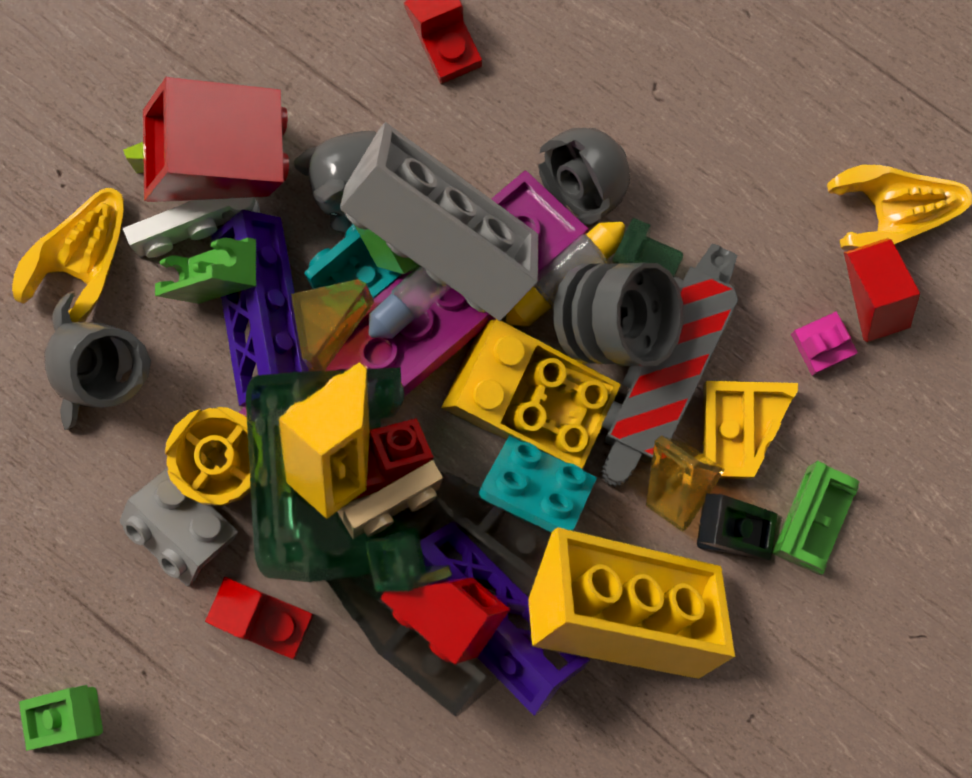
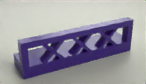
M242 209L213 233L211 239L212 242L221 238L233 239L234 237L235 240L245 238L256 239V286L242 290L240 299L238 292L221 297L238 403L241 407L251 408L273 392L301 396L312 388L281 217ZM249 320L251 330L246 343L245 330ZM257 364L259 382L253 386L252 374Z
M453 522L413 544L398 573V576L407 586L471 577L486 580L496 589L495 597L510 609L508 613L522 615L530 623L529 598ZM448 541L462 555V561L447 558L437 547ZM508 614L477 657L533 716L546 708L560 686L582 671L590 661L588 657L558 652L568 662L567 665L558 670L543 655V648L532 646L531 625L530 631L516 628L508 620Z

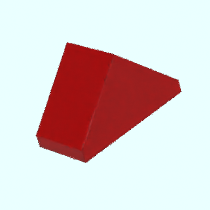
M886 238L845 251L844 257L863 340L869 342L911 328L920 292L892 239Z

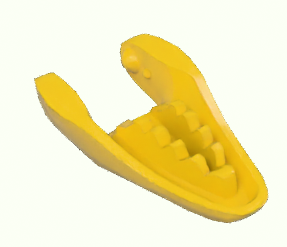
M859 165L845 170L827 183L828 193L843 195L849 192L863 191L876 209L878 218L877 231L860 234L855 232L847 233L839 241L841 249L846 251L886 238L892 239L895 245L955 218L972 204L971 191L964 184L913 174L889 166Z
M105 188L98 191L63 223L39 239L25 253L18 263L13 278L12 291L15 301L25 304L31 299L47 273L66 272L87 284L73 308L68 311L72 322H86L104 289L117 247L124 212V200L119 191L113 188Z

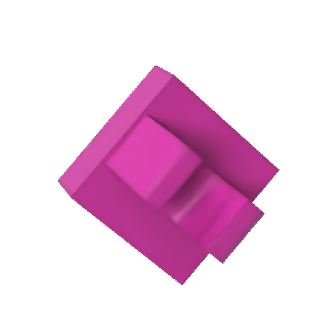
M837 311L791 333L812 376L858 354L851 340L852 338Z

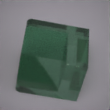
M632 218L612 259V263H658L669 270L674 277L683 260V253L651 239V225Z
M406 528L365 541L375 592L411 591L452 576L450 565L425 566L419 534L416 528Z

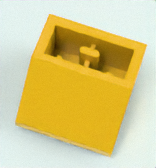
M359 362L345 373L331 378L325 387L303 402H297L292 405L279 418L286 483L326 519L366 490L370 437L367 370Z

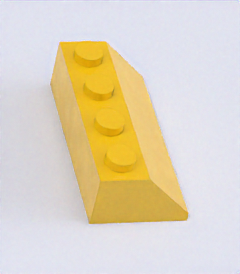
M557 527L552 531L529 596L533 647L697 679L735 657L721 566Z

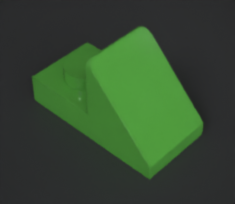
M87 685L72 687L19 701L26 751L95 737L103 732L95 687H87Z

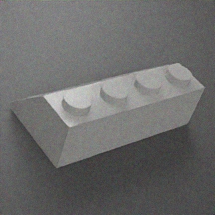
M385 122L376 133L346 183L340 209L345 212L347 218L355 226L364 230L369 229L385 240L388 247L395 254L403 258L409 257L425 268L428 275L435 282L441 285H449L462 294L469 305L475 310L482 313L487 312L501 321L538 282V233Z

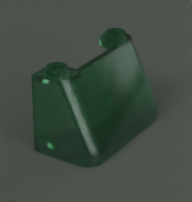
M401 368L366 369L370 430L380 428V419L391 418L399 411L404 400ZM348 370L257 375L248 384L246 391V415L254 554L258 569L267 578L317 582L412 568V535L400 519L392 517L394 523L376 535L367 537L366 533H363L352 539L337 512L326 519L286 483L279 418L292 405L297 402H303L325 387L331 378Z

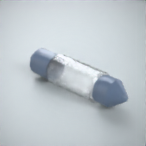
M419 265L393 288L391 294L369 314V336L371 338L393 339L413 319H418L452 287L438 284L428 275L425 268Z

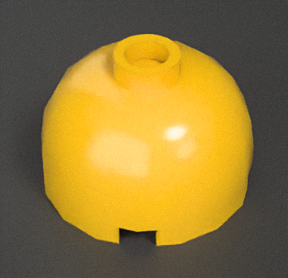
M228 407L208 408L202 411L199 409L189 413L174 426L166 442V464L171 482L184 496L203 505L224 506L243 499L257 486L264 472L266 450L260 432L244 415Z

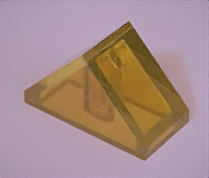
M359 279L291 294L301 356L311 374L317 378L321 377L374 303L367 284Z
M661 435L655 440L646 506L683 532L690 526L705 502L706 493H711L725 469L689 444Z

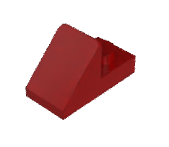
M408 0L404 2L407 14L440 84L482 67V58L463 20V5L459 0Z
M224 577L205 622L240 639L248 640L295 660L314 614Z

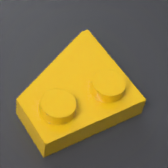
M706 381L703 384L704 478L753 479L765 457V453L771 441H773L792 399H794L798 391V383Z

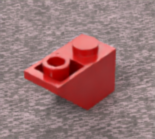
M473 577L386 590L380 598L393 610L392 614L400 624L409 629L416 630L430 642L429 647L436 656L455 665L478 657L510 611L506 605Z

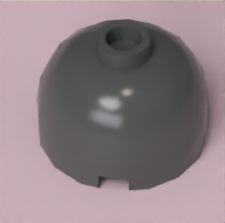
M572 128L560 133L541 146L539 153L545 152V161L539 164L538 168L544 188L565 207L568 205L573 213L579 215L576 218L583 224H593L613 211L623 201L630 184L629 164L624 149L611 136L596 128Z

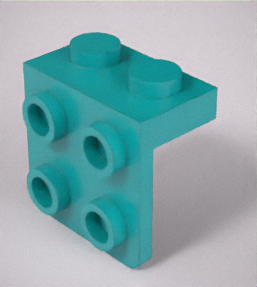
M509 435L486 476L479 495L485 501L551 533L557 527L573 531L597 477L583 471L575 464L566 463L539 450L531 443L522 442Z

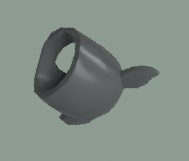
M358 131L328 139L319 146L306 149L294 160L295 168L300 173L308 176L313 198L325 214L330 215V226L335 231L346 232L353 224L347 218L345 212L340 209L344 188L375 137V131Z
M73 292L63 296L54 309L52 322L55 332L49 339L44 352L48 381L59 397L63 399L60 413L64 430L72 429L75 426L79 405L90 408L116 406L128 401L139 392L147 380L151 359L145 345L131 332L104 323L72 322L68 309L72 299L76 296ZM132 369L128 380L121 383L120 380L123 374Z

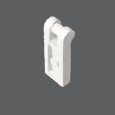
M255 197L192 200L127 226L123 230L130 247L139 258L145 255L148 258H153L168 253L173 249V244L185 239L200 240L212 235L217 231V226L228 222L242 209L259 213L260 208Z

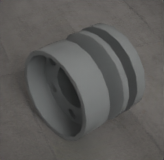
M658 263L580 264L568 271L558 287L554 301V328L558 342L570 358L584 364L657 366L670 357L678 344L683 326V301L679 285L671 272Z

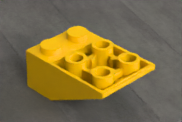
M494 319L488 321L484 329L475 336L441 408L483 430L505 439L510 435L522 442L531 443L539 450L583 469L621 384L509 324Z

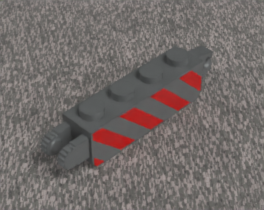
M712 243L695 268L690 266L684 279L677 276L674 277L679 285L683 301V326L678 344L670 357L657 366H630L622 382V385L630 388L622 405L613 401L602 423V427L609 430L604 443L612 446L604 462L605 466L602 467L603 471H601L603 474L602 478L605 480L604 483H608V486L612 485L615 488L625 484V480L628 481V477H631V473L634 471L639 460L649 463L660 459L661 455L665 453L738 302L734 287L729 285L738 256L735 253Z

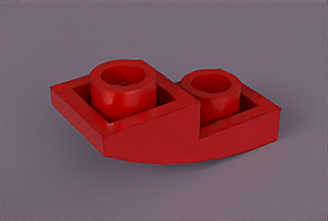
M417 418L370 430L366 490L353 500L378 492L433 460L434 457Z

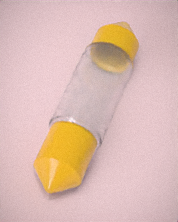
M623 222L598 223L587 234L579 236L538 274V282L506 314V322L509 325L530 326L551 307H554L558 287L568 271L580 264L607 263V259L621 248L625 224Z

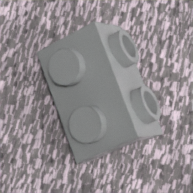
M166 468L127 500L120 523L126 535L134 543L143 545L158 559L165 573L173 578H178L186 586H189L196 580L200 570L235 539L238 531L212 506L203 505L184 496L171 482L167 472L168 468Z

